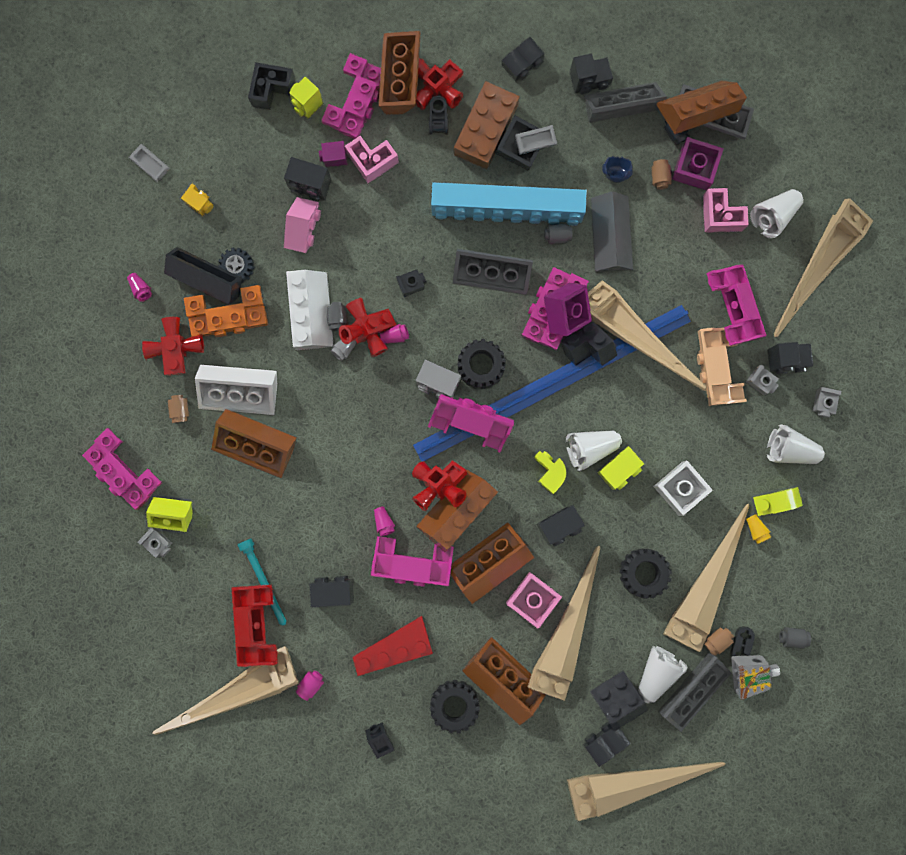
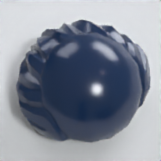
M612 156L607 158L603 164L602 171L609 181L620 183L632 176L633 166L629 159Z

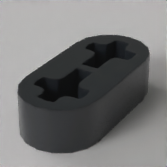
M742 626L737 629L730 652L731 657L736 656V651L740 652L741 646H743L742 653L745 656H750L755 639L754 631L751 628ZM745 630H747V634H749L750 637L745 638L744 644H742L743 637H741L740 634L741 632L745 633Z

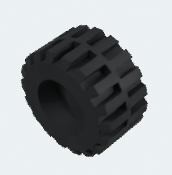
M476 339L472 343H467L465 348H462L458 356V373L469 387L473 386L474 389L481 388V390L487 387L491 388L503 376L506 359L504 358L503 351L500 350L498 345H494L493 341L489 340L488 342L485 339L477 341ZM477 354L489 356L493 362L492 370L485 375L474 373L470 367L471 359Z
M639 549L625 556L626 559L621 562L622 568H619V573H621L620 580L628 592L637 597L648 599L656 598V595H661L664 589H668L669 586L667 584L671 582L670 574H672V570L669 569L670 563L665 560L666 557L651 549ZM642 562L653 564L656 570L654 580L648 585L638 583L635 577V570Z
M446 681L445 684L439 685L438 689L433 693L430 703L431 717L434 719L436 726L439 725L442 731L447 730L450 734H453V732L459 734L463 730L466 732L470 726L473 727L475 720L479 716L480 705L477 693L470 685L465 684L464 681ZM451 696L463 698L467 705L465 713L459 717L448 716L443 709L444 701Z

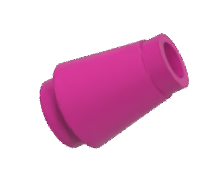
M132 273L127 277L135 299L143 302L152 296L151 288L137 273Z
M398 324L380 333V338L385 344L405 342V340L409 339V333L405 324Z
M382 506L374 509L377 533L381 537L394 533L395 525L385 507Z

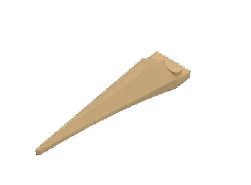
M845 199L836 215L832 216L775 330L774 337L780 335L803 303L834 267L866 235L873 223V220L851 199Z
M601 281L588 292L591 318L594 323L706 391V386L654 335L614 288Z
M749 504L745 505L716 552L672 615L663 635L697 652L701 651L710 633Z
M600 546L595 548L567 609L533 669L528 685L530 689L565 701L570 682L573 681Z
M284 646L277 650L278 664L251 666L203 701L153 731L152 734H161L280 694L283 690L299 684L288 649Z
M715 762L652 770L594 774L568 779L567 783L576 820L580 821L595 816L599 817L722 767L726 763Z

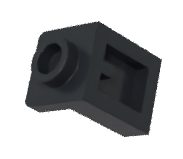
M383 722L374 724L365 730L367 742L377 759L395 750Z

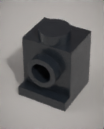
M417 269L401 276H396L403 297L425 289L426 279L423 272L419 273ZM413 278L416 281L414 284H410L408 282L409 279Z

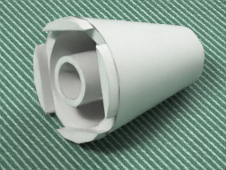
M791 189L755 205L750 213L753 225L755 227L759 225L764 231L761 233L768 238L777 237L803 204L802 194L797 190Z
M778 425L780 428L778 430L774 429L769 437L767 448L771 447L770 455L767 454V458L772 462L818 464L824 458L825 453L822 446L786 425Z
M615 431L579 432L568 434L566 437V442L569 441L570 448L567 447L570 461L574 467H579L578 471L588 468L618 450L620 444H622L620 434Z
M653 646L650 651L638 689V693L646 703L655 702L688 669L681 659L677 662L674 654L659 646L656 648Z

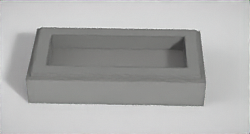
M553 125L515 135L520 154L557 145Z
M142 144L129 156L135 164L157 183L170 169Z

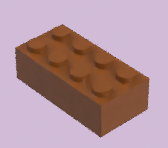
M485 81L454 146V155L488 170L518 107L520 96Z

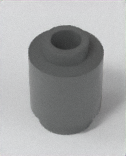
M567 224L548 225V228L544 229V239L548 240V244L572 241V227L567 226Z
M333 302L331 306H328V325L332 331H339L340 326L347 325V308L342 302Z
M785 627L780 632L779 640L784 647L804 649L811 644V634L805 629Z

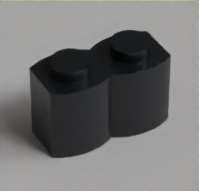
M529 37L516 49L507 54L502 59L501 65L515 82L518 79L524 80L529 75V70L533 67L537 69L543 64L545 53Z
M609 722L603 724L600 728L602 731L596 735L592 733L586 737V742L583 744L599 767L630 744L622 730L614 731Z

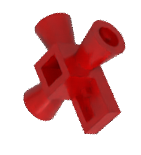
M420 58L418 78L423 80L424 88L417 91L416 106L424 110L433 96H442L451 109L455 108L461 102L463 93L451 86L463 75V70L450 59L441 68L434 65L430 69L426 62Z
M358 298L348 303L345 307L356 321L352 325L340 326L339 336L342 342L349 344L356 340L357 344L367 341L371 357H376L387 351L389 348L377 334L397 325L389 309L367 315L363 298Z
M165 317L161 319L166 334L165 337H161V342H142V351L146 360L162 355L165 376L185 374L184 357H187L186 352L204 353V340L201 334L187 339L179 335L180 317Z
M453 460L443 470L436 465L431 470L424 461L419 462L414 467L412 476L423 481L426 489L412 497V500L425 512L435 497L441 501L446 497L453 507H459L466 499L467 493L465 490L455 486L468 474L466 469Z

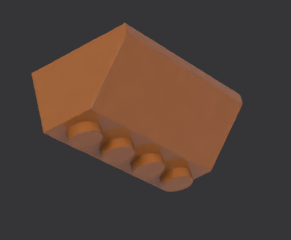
M420 31L383 34L379 107L386 115L404 114L416 106Z
M719 81L657 102V107L673 133L677 134L739 112L747 97L737 82Z
M225 409L216 421L211 450L282 478L294 450L296 437Z
M466 470L468 474L455 486L466 491L467 495L464 502L459 507H453L445 497L442 501L439 500L416 526L444 552L452 546L498 493L487 481L469 470Z
M507 522L453 562L450 575L467 599L473 604L534 559V556Z
M492 637L462 670L465 675L519 725L533 716L546 695L528 688L532 674Z

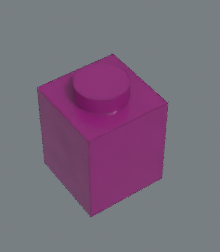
M344 141L321 143L322 150H319V158L325 167L347 165Z

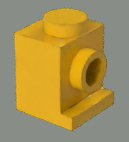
M191 184L181 197L185 204L202 216L205 213H209L213 208V204L208 200L210 197L203 191H199L194 184Z

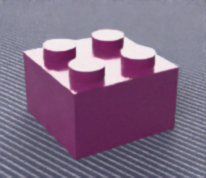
M687 137L682 145L672 180L707 191L713 184L724 148Z
M568 283L544 296L550 333L568 336L592 321L587 285Z

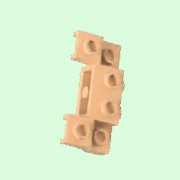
M724 328L698 330L700 350L699 354H697L698 365H701L700 381L706 386L709 406L747 402L744 396V383L731 384L726 348L737 345H729Z

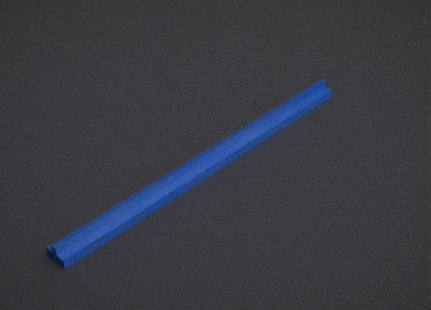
M680 305L645 325L659 339L691 321L687 315L689 314L688 311H685L683 306ZM617 338L614 340L618 356L603 366L592 356L576 366L571 362L489 406L496 410V414L508 418L638 349ZM449 426L446 433H443V430L413 446L421 461H425L475 434Z

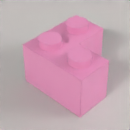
M361 136L345 145L347 155L367 183H370L399 163L398 155L387 140L373 150H370Z
M727 188L708 189L703 195L705 232L743 231L748 226V207H728Z
M299 197L295 199L286 214L284 248L306 253L309 246H313L314 235H312V230H314L316 221H319L321 210H318L319 202Z

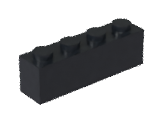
M178 247L166 254L164 274L228 305L240 296L241 277Z

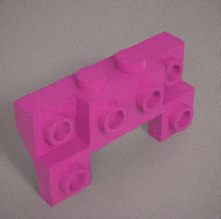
M350 53L343 73L354 77L355 81L343 109L328 104L321 121L345 136L356 139L360 136L366 119H370L372 116L373 103H377L379 99L381 68L371 65L366 59Z
M735 265L706 273L708 284L712 291L721 290L732 325L724 327L729 345H738L766 337L767 335L744 265Z
M553 267L545 286H540L536 297L539 298L537 303H532L528 314L531 316L521 337L557 351L560 340H562L564 335L549 332L544 296L568 283L587 285L589 281L573 273L570 275Z
M440 394L428 427L431 428L432 426L446 433L450 425L485 438L482 444L483 447L488 446L497 449L500 453L511 433L514 420L496 414V410H493L492 407L476 404L471 399L459 398V400Z
M107 428L94 440L95 443L82 456L94 467L96 477L101 482H106L110 486L109 490L115 496H122L135 510H138L163 482L150 469H146L138 477L113 453L123 441L110 428Z
M377 536L371 576L392 578L395 583L406 584V581H414L413 585L425 586V583L449 586L454 546H451L444 552L435 544L433 559L395 554L396 539Z

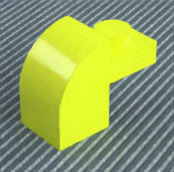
M539 451L534 456V459L548 471L538 482L551 494H554L565 480V465L560 458L553 463V458L544 451L542 453Z
M798 487L753 497L758 516L779 513L803 506Z

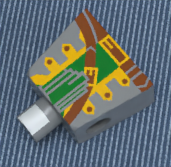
M763 656L731 657L733 686L740 699L769 690L771 688L770 677L780 676L778 665H769Z

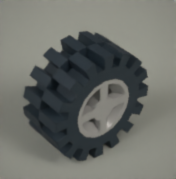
M231 248V251L228 249L225 251V255L221 254L222 259L218 260L220 264L218 267L241 277L242 283L246 279H250L255 266L253 265V259L245 250Z

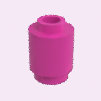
M316 670L313 672L308 671L297 685L298 688L295 692L302 699L308 701L309 698L314 697L324 684L323 676Z

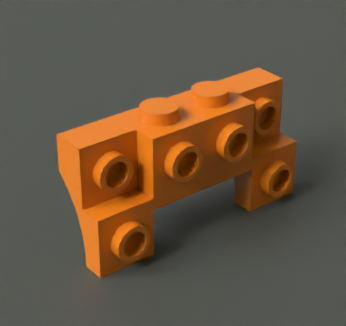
M260 285L240 288L243 303L207 309L203 295L184 298L191 337L199 334L202 337L209 335L223 337L226 336V332L233 331L234 334L244 333L245 329L267 326V315Z

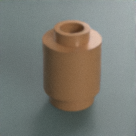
M668 160L653 162L652 182L653 186L657 187V189H666L668 185L672 184L671 165L668 164Z
M183 395L171 396V400H168L169 418H172V423L187 422V417H189L187 398H183Z
M720 627L706 639L707 642L704 643V646L712 655H720L734 643L732 640L734 636L727 628L723 630Z

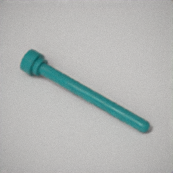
M252 538L238 544L240 552L243 551L247 555L260 585H269L254 554L253 546L255 544ZM273 593V605H271V608L279 624L284 626L287 621Z

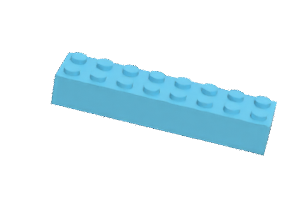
M432 182V216H435L437 219H446L447 216H450L456 220H465L466 217H471L475 221L491 218L494 222L511 219L513 223L529 220L532 224L548 221L552 225L567 222V225L575 226L582 222L586 213L587 190Z

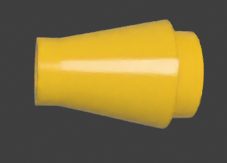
M757 514L746 519L753 541L755 540L759 544L771 538L770 530L758 518Z

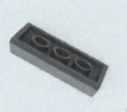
M657 82L584 95L589 123L659 110L657 102L667 99V96Z
M683 84L679 95L696 88ZM742 105L739 112L703 124V126L745 140L754 109Z
M614 191L592 197L595 272L633 270L629 197Z
M457 249L453 283L527 295L533 260Z
M708 653L658 712L682 732L730 676L731 672L716 656Z

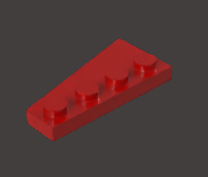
M418 617L353 656L357 675L360 676L433 654L423 617Z

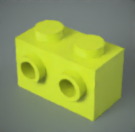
M306 77L299 83H295L289 92L292 98L291 103L295 106L294 110L301 117L304 115L309 119L323 104L319 89Z
M628 446L597 473L612 490L616 488L620 490L628 483L626 480L631 475L635 477L642 471L640 467L644 463Z
M153 497L146 512L148 527L187 532L193 515L192 502Z

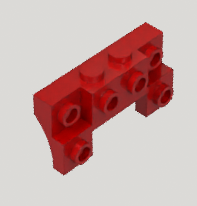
M272 585L232 587L237 666L278 664L276 644H266L263 605H273Z

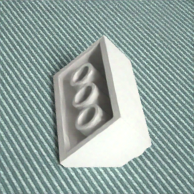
M312 270L287 271L293 348L295 350L332 347L334 345L333 333L328 325V306H330L327 272Z
M200 365L195 377L199 409L219 411L228 409L233 412L274 415L277 371Z

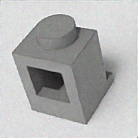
M763 365L755 368L746 383L762 395H767L768 393L772 394L779 385L776 382L779 378L766 370ZM763 378L768 380V384L763 382Z
M825 387L817 389L812 411L818 412V416L826 418L836 414L841 391ZM827 399L830 400L829 406L826 405Z
M150 528L138 541L155 558L164 557L171 550L169 546L172 542L157 528ZM155 540L158 542L156 548L153 546V541Z

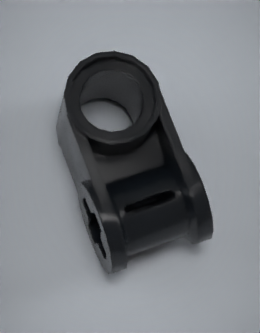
M435 96L430 101L429 135L433 133L448 134L447 103L442 96ZM439 104L442 105L443 108L441 110H435L434 106Z

